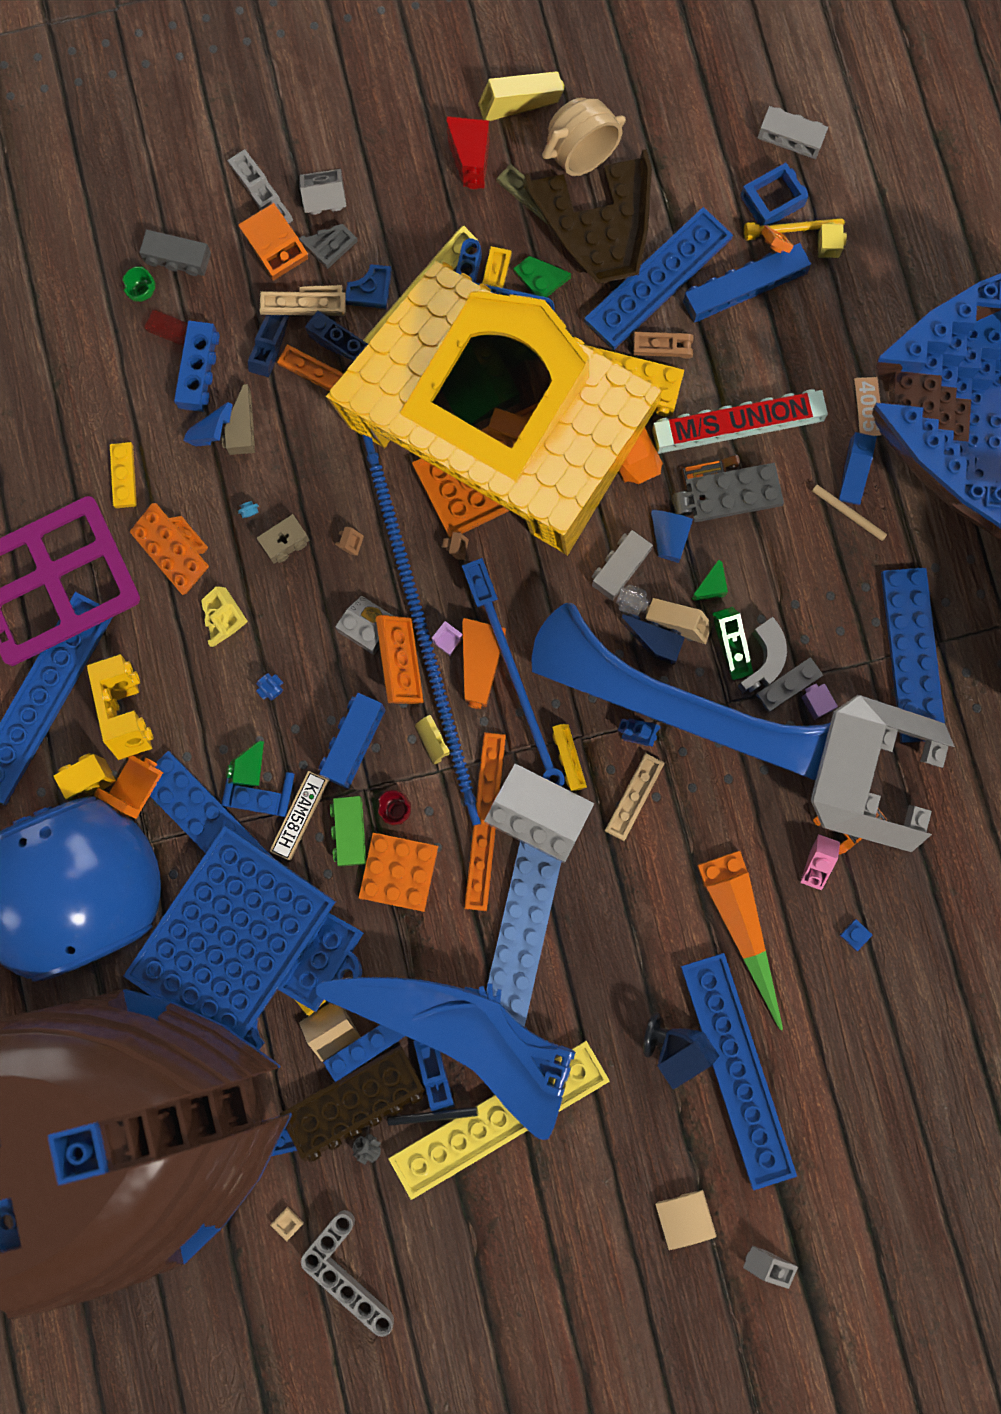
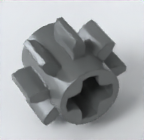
M369 1133L366 1138L360 1136L353 1143V1156L364 1165H366L367 1161L373 1163L380 1156L381 1142L377 1141L376 1137Z

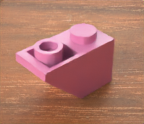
M818 834L811 848L801 883L819 890L823 889L838 860L839 841Z

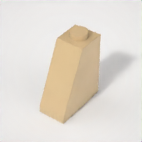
M653 598L646 610V619L661 625L660 628L677 630L685 638L706 644L713 624L701 610Z

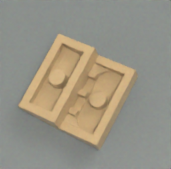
M703 1190L682 1194L680 1197L656 1203L669 1250L693 1245L716 1237Z

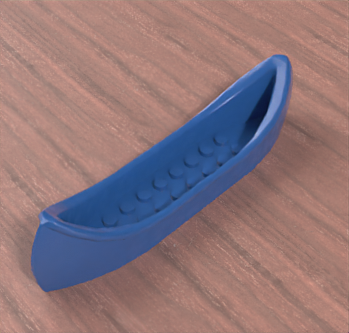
M565 603L557 608L541 626L533 647V673L816 780L831 723L811 726L779 724L747 715L655 680L630 667L611 653L596 638L573 603Z

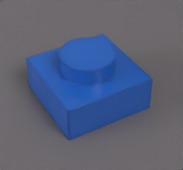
M854 919L839 936L855 951H858L870 939L872 934L857 919Z

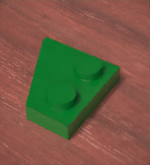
M531 256L513 268L514 274L533 295L548 297L571 279L569 272Z

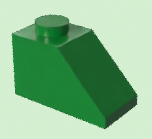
M264 741L255 742L234 758L230 765H227L226 778H228V784L259 786Z

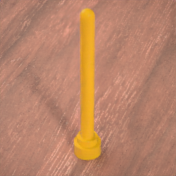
M840 218L767 226L778 232L785 233L820 229L822 224L830 222L844 226L845 221ZM754 222L745 223V240H755L756 237L762 235L761 231L764 226H759V224Z

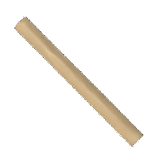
M816 485L812 490L816 495L881 541L887 536L884 531L819 485Z

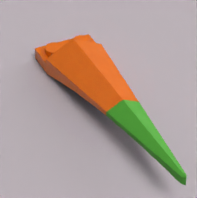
M738 850L698 864L697 867L704 887L738 948L776 1025L782 1030L783 1026L749 872H747L741 852Z

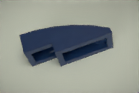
M289 315L265 316L255 337V346L248 359L249 372L266 377L270 376L285 335Z

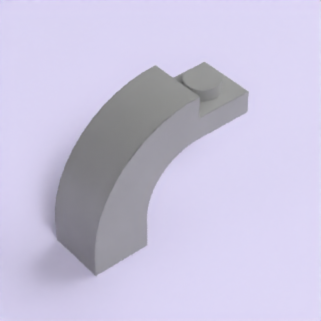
M773 617L757 627L752 633L763 649L764 661L758 671L738 685L742 693L747 690L751 693L761 686L759 681L766 688L777 678L784 667L787 656L786 639L781 627Z

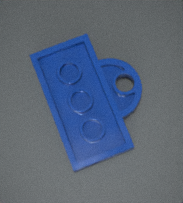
M329 913L277 989L317 1012L324 1000L316 995V986L319 983L343 979V975L347 971L353 972V978L361 977V963L352 952L362 937L363 932Z

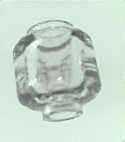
M627 585L626 588L622 587L616 603L619 604L618 608L620 611L638 616L641 611H646L650 600L646 599L647 592L633 585Z

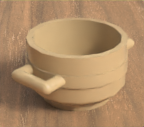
M576 98L562 106L550 121L547 145L542 156L544 159L554 158L565 172L571 176H581L601 165L616 149L623 134L622 127L626 119L624 116L615 117L612 111L599 99Z

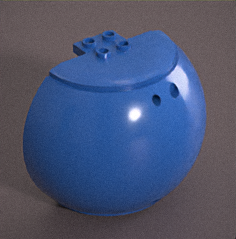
M95 796L78 798L54 808L52 806L34 812L33 817L30 815L12 822V826L0 831V964L17 975L27 979L31 978L33 982L52 979L89 964L138 940L153 927L151 923L154 922L158 911L161 892L160 872L153 848L145 834L129 816L100 799L96 800Z

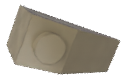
M248 384L242 386L231 412L230 423H226L225 435H222L223 448H226L230 455L255 453L252 397Z

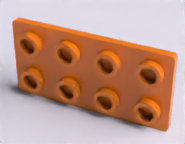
M152 503L130 530L132 536L182 595L187 594L209 567L199 555L204 554L208 549L207 545L182 516L168 518L156 503Z

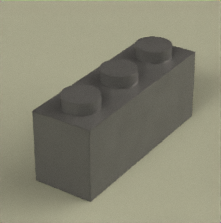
M147 229L139 252L144 262L150 266L156 267L160 265L171 271H185L192 276H197V274L205 276L211 251L206 243Z

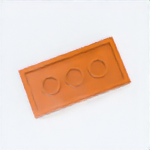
M389 615L376 616L388 703H424L412 618Z

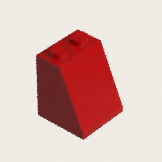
M447 117L448 143L463 186L470 189L484 188L490 143L489 120Z

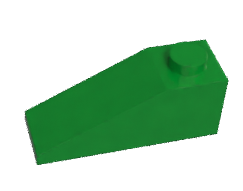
M734 607L712 613L716 633L731 679L736 680L752 675L753 669L740 613Z

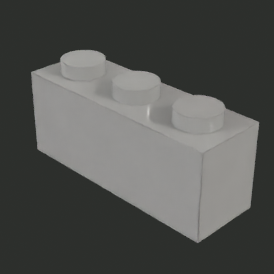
M769 106L758 139L816 159L828 127L820 122L807 120L800 115L785 112L781 108Z
M633 530L628 535L624 534L617 543L620 545L615 552L612 550L604 560L607 562L602 569L598 567L592 575L594 579L592 586L612 601L653 547L651 543Z

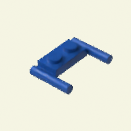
M286 772L282 794L228 784L227 778L221 805L286 817L295 774Z

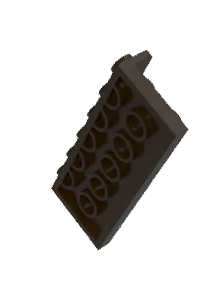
M400 1045L281 1112L280 1116L292 1114L286 1129L301 1160L313 1162L322 1156L321 1153L327 1149L332 1151L342 1145L341 1141L348 1137L353 1139L363 1133L362 1129L369 1125L370 1127L377 1126L383 1122L382 1118L390 1114L393 1116L403 1110L402 1106L407 1103L415 1104L423 1099L422 1095L426 1091Z

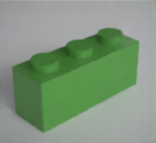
M360 796L333 798L334 804H330L331 817H335V826L331 827L332 839H336V848H333V860L338 863V866L365 865L366 847L362 798Z

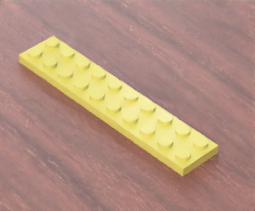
M587 1041L572 1049L576 1051V1054L570 1062L571 1070L568 1080L564 1082L563 1088L565 1090L559 1112L610 1082ZM559 1056L555 1060L561 1062L562 1056ZM549 1076L548 1082L554 1084L556 1079ZM494 1095L475 1106L478 1107V1116L451 1120L389 1157V1161L412 1200L528 1130Z

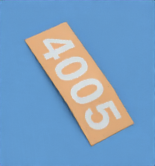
M878 377L854 378L859 431L867 435L880 436V430L876 426L875 418L872 415L875 404L880 403Z

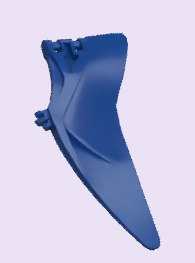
M394 977L335 979L323 981L316 986V995L320 998L445 1053L470 1068L528 1131L541 1140L549 1139L563 1099L564 1082L568 1080L570 1074L571 1059H574L576 1051L544 1040L522 1026L500 1003L501 989H497L496 996H493V983L487 984L488 994L485 993L484 986L479 987V994L451 985ZM556 1055L562 1056L561 1062L555 1060ZM549 1076L556 1079L554 1084L548 1082Z

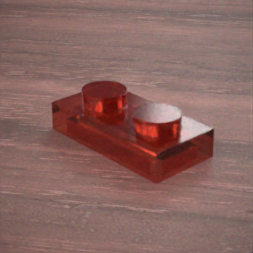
M152 310L144 328L147 332L184 346L188 323Z

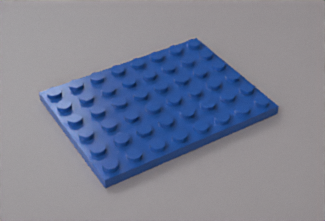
M224 826L124 974V977L149 995L182 1005L225 1025L245 1039L278 990V986L337 901L228 826Z

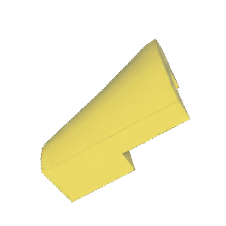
M215 587L201 600L202 608L205 611V626L209 627L211 640H208L210 647L216 646L248 622L228 590L224 587Z
M429 715L416 723L415 727L433 765L441 762V758L449 755L450 751L447 745L445 746L433 718Z

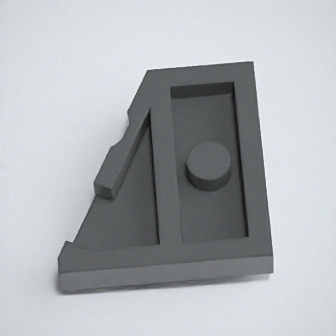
M343 224L333 226L328 230L317 231L318 234L305 238L304 235L299 238L302 245L327 269L358 242L357 237Z

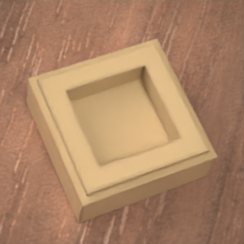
M287 1206L273 1221L271 1226L288 1241L304 1222Z

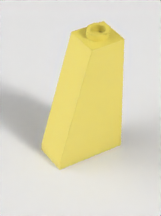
M558 72L489 79L479 101L483 120L493 121L557 103L564 92V83L560 79Z

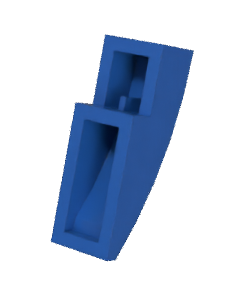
M415 1040L414 1045L431 1111H442L455 1107L441 1052Z

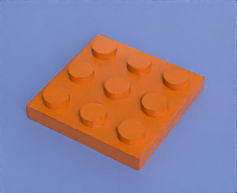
M373 833L359 899L425 912L439 846Z

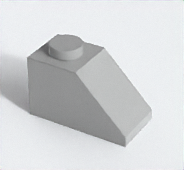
M752 1246L746 1256L743 1268L763 1281L789 1289L798 1266L766 1250Z

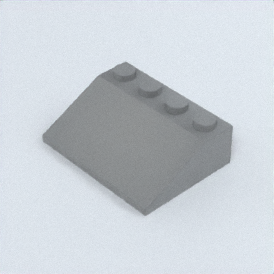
M514 764L484 822L565 863L594 803Z

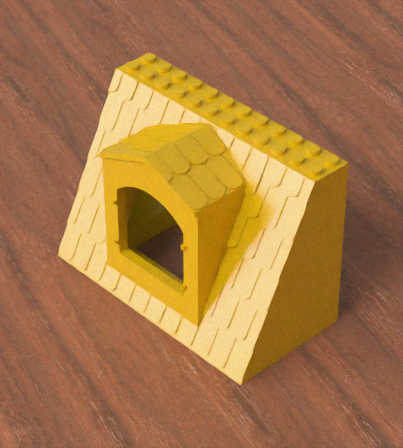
M435 261L326 397L350 429L362 436L372 437V441L384 449L390 440L526 519L531 535L568 556L658 406L662 390L659 389L660 386L654 381L648 380L647 382L643 380L638 372L622 368V364L613 358L608 360L603 357V353L598 349H589L584 346L582 340L572 337L566 330V325L545 300L511 294L510 296L493 294L486 285L482 283L477 285L472 282V278L467 274H458L453 271L454 268L445 262L441 264ZM501 335L515 339L533 350L543 361L552 380L550 386L544 393L512 449L432 403L471 337Z

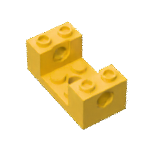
M120 654L87 665L101 734L106 746L118 760L152 749L150 740H153V734L150 727L146 728L142 717L138 718L135 711L117 716V711H119L117 700L139 693L137 684H140V678L136 671L133 672L130 661L126 662Z

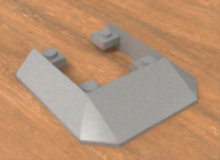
M861 695L855 696L835 710L811 797L812 805L822 827L913 852L932 835L927 833L932 811L909 805L904 826L875 818L881 796L869 793L880 749L892 752L897 732L924 740L925 745L920 762L943 768L948 747H955L945 723Z

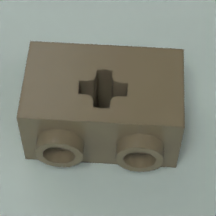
M293 514L257 537V540L273 564L285 561L290 553L295 550H302L306 547L307 542L310 541ZM283 538L288 541L286 544L281 541Z

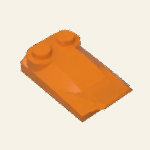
M645 427L618 471L624 483L634 482L639 485L661 474L663 463Z

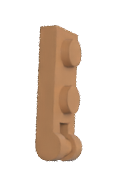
M635 332L634 355L692 358L693 349H691V344L693 343V335ZM677 343H682L683 348H678Z

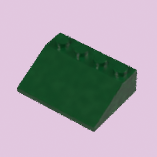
M479 335L471 337L441 389L455 416L473 426L491 417L495 408L506 410L520 403V393L490 336Z

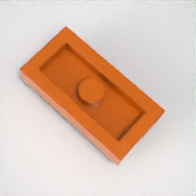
M766 225L761 231V234L766 238L765 242L771 245V249L778 253H781L782 250L790 253L794 245L783 233Z

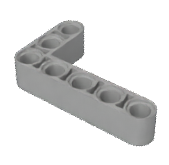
M347 1210L340 1211L306 1250L301 1259L302 1268L374 1334L381 1337L387 1336L394 1324V1316L391 1311L330 1257L355 1224V1218L351 1212ZM346 1218L349 1221V1227L341 1228L338 1225V1219ZM323 1237H332L334 1245L330 1247L324 1245ZM311 1254L317 1256L318 1264H310L307 1256ZM332 1270L336 1274V1279L328 1280L325 1277V1271ZM350 1286L354 1294L346 1296L343 1294L342 1288ZM367 1302L371 1305V1310L364 1312L360 1309L359 1304ZM385 1318L388 1320L389 1326L382 1328L377 1324V1320Z

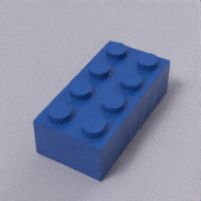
M357 693L356 697L350 699L347 707L349 712L346 717H342L338 725V729H340L337 738H332L328 747L330 753L327 758L324 757L319 765L322 777L347 789L350 788L386 711L382 703L360 693Z

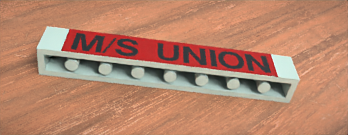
M810 389L798 395L789 393L778 399L769 397L757 403L749 401L737 407L724 406L716 411L703 410L691 416L690 414H682L676 419L662 418L653 424L652 432L656 450L660 454L823 422L828 412L822 390L815 391Z

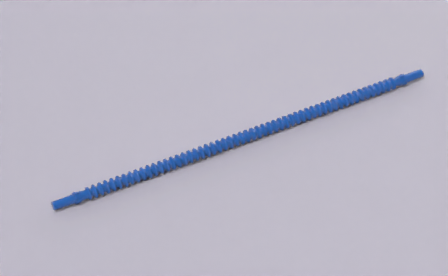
M363 435L368 454L367 460L371 465L370 471L373 472L371 476L375 478L373 479V483H376L374 487L378 489L376 494L379 495L378 500L381 501L379 505L383 506L381 511L384 512L383 517L386 518L384 523L388 524L386 529L389 530L388 535H391L389 540L393 542L391 544L394 547L392 551L396 553L394 558L398 559L396 561V564L399 565L397 569L401 570L399 576L403 577L401 582H404L402 585L403 588H406L404 593L408 595L406 596V599L409 600L407 604L411 606L409 611L413 612L411 614V617L414 618L412 622L416 623L414 629L418 630L416 635H419L418 641H421L419 646L423 648L421 653H424L423 659H426L424 664L428 666L426 671H429L428 677H431L429 682L433 683L431 689L435 690L433 692V695H436L434 700L438 701L436 707L440 708L438 713H441L440 719H443L441 724L445 726L443 731L447 732L445 737H448L446 742L450 744L448 749L452 750L450 755L453 756L452 762H455L453 767L457 768L455 774L459 775L457 780H460L459 786H462L460 792L464 794V804L467 805L472 825H479L481 822L475 804L477 801L472 793L473 787L470 786L472 781L468 780L470 775L466 773L468 771V768H465L466 762H463L465 756L461 755L463 750L459 749L461 747V744H458L460 739L456 737L458 732L454 731L456 726L453 725L454 719H451L453 714L449 713L451 708L447 706L449 701H446L447 695H444L446 690L442 688L444 683H441L442 677H439L441 672L437 670L439 665L435 664L437 662V659H434L436 654L432 653L434 648L430 646L432 641H429L430 635H427L429 630L425 628L427 623H424L425 617H422L424 612L420 611L422 606L419 605L420 600L417 599L419 594L415 593L417 588L414 587L415 582H412L414 577L410 575L412 570H409L410 564H407L409 559L405 558L407 553L404 552L405 547L402 546L404 541L400 540L402 535H399L400 529H397L399 524L395 522L397 521V518L394 517L396 513L392 511L394 506L390 505L392 500H389L391 496L387 494L389 489L386 488L387 483L384 482L386 478L382 476L384 471H381L382 465H379V455L375 451L372 437L369 438Z

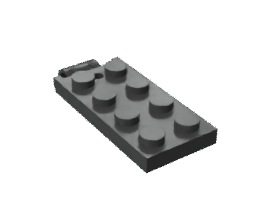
M775 463L686 479L688 491H681L672 495L675 513L686 517L694 514V522L784 505Z

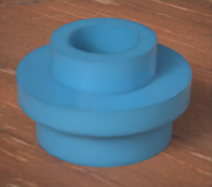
M252 501L240 505L241 509L238 510V514H241L242 518H247L259 513L257 509L259 506L258 503L253 504Z

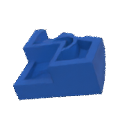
M225 403L196 423L187 431L183 441L195 447L211 445V441H220L222 425L230 423L233 404Z
M652 510L651 518L653 519L658 557L679 563L693 518L665 511Z

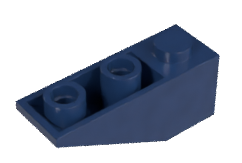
M318 310L305 326L309 338L324 348L352 361H355L368 345V343Z
M633 614L622 615L620 622L653 658L672 665L675 664L685 639L684 636H681V632L674 629L660 628L661 625L652 621H648V623L640 621V617Z

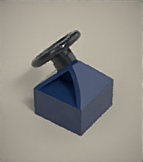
M654 1012L651 1015L645 1031L643 1054L646 1058H649L653 1055L656 1046L662 1047L657 1066L673 1090L709 1068L718 1059L719 1054L704 1032L691 1029L668 1030L660 1028V1014Z

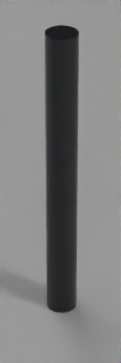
M478 1107L390 1116L387 1121L389 1126L476 1117L478 1116Z

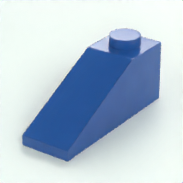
M855 432L850 439L839 494L841 502L860 505L873 459L877 436Z

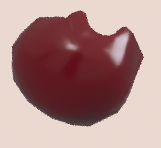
M391 790L386 791L378 798V814L385 823L400 825L409 818L411 802L405 794Z

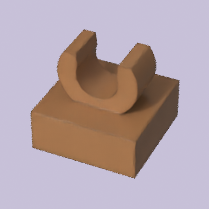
M345 527L344 531L339 532V535L342 536L340 542H336L335 545L350 555L357 556L364 535L351 527Z
M453 532L452 539H443L442 548H446V551H449L456 559L465 560L469 539L462 533Z

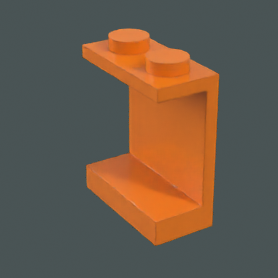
M139 753L127 757L129 760L110 792L97 788L94 794L97 798L137 819L163 774L161 770L156 768L157 763L148 758H145L144 761L141 760L143 755Z

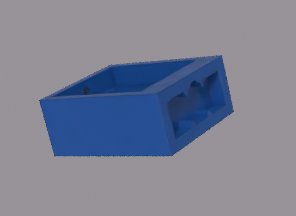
M784 163L743 186L740 197L759 226H767L804 207L808 199V192L805 186L799 183L794 169L790 168L787 163ZM782 177L795 198L770 212L758 195L757 190Z

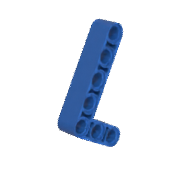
M469 238L463 242L456 273L461 274L464 268H471L473 271L468 276L472 278L474 283H476L482 256L481 246L476 239ZM470 247L477 249L475 254L470 255L466 253ZM486 285L493 294L510 296L511 294L545 300L555 312L553 301L547 297Z

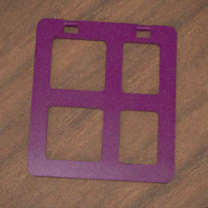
M84 497L0 538V556L26 544L37 566L34 572L0 588V633L5 631L8 637V641L3 643L0 639V655L2 660L9 666L19 664L136 606L140 602V594L101 510L93 497ZM86 516L95 535V541L56 561H52L42 540L43 535L77 518ZM103 556L119 587L120 595L81 615H76L61 582V577ZM45 585L61 623L17 645L1 607L3 604Z

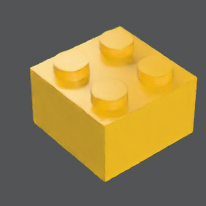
M91 753L81 756L78 759L79 762L72 766L68 764L58 770L59 773L54 775L62 794L69 801L90 797L95 794L97 788L103 790L116 782L106 760L95 754L91 755Z

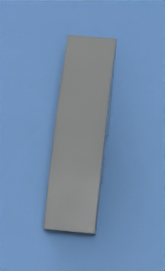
M246 150L241 151L228 160L230 166L260 210L274 203L288 223L293 221L291 214L268 183L266 176Z

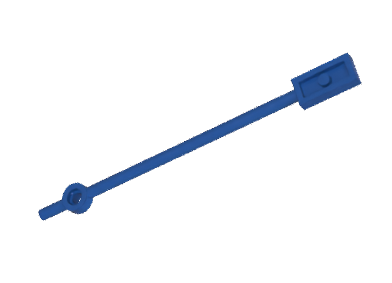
M480 558L462 565L477 607L483 605L485 607L546 772L543 774V778L550 781V776L556 775L558 781L555 784L562 787L565 782V776L561 770L554 768L494 609L492 602L498 600L484 560Z

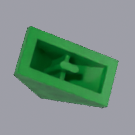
M718 560L694 593L693 601L726 596L728 589L722 561Z

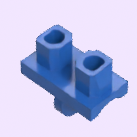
M622 719L618 731L623 733L621 739L624 741L653 747L654 741L657 739L655 734L661 726L634 719Z

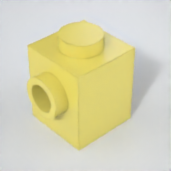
M833 222L822 224L818 232L819 258L840 257L847 240V234L843 233V225Z

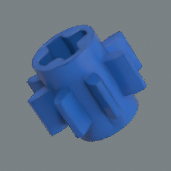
M268 673L256 683L259 687L256 692L264 700L268 697L272 701L283 691L280 687L283 682L276 674L271 677Z

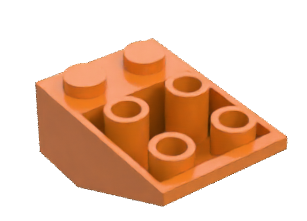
M274 203L238 225L273 281L308 259L307 251Z

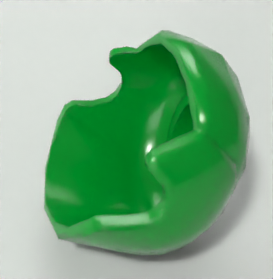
M135 266L129 269L122 279L125 284L124 292L134 302H142L151 298L156 288L153 276L144 267Z

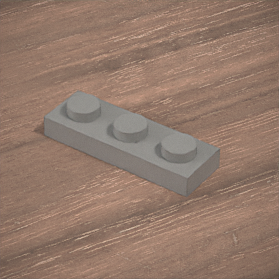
M810 657L758 692L756 696L767 712H770L822 677L823 674Z

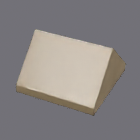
M329 1003L299 1022L307 1044L321 1061L326 1060L361 1038L345 1009L333 1003Z

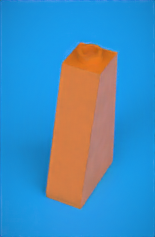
M463 618L465 702L469 703V707L481 709V707H487L501 650L490 624ZM502 628L504 635H506V628Z

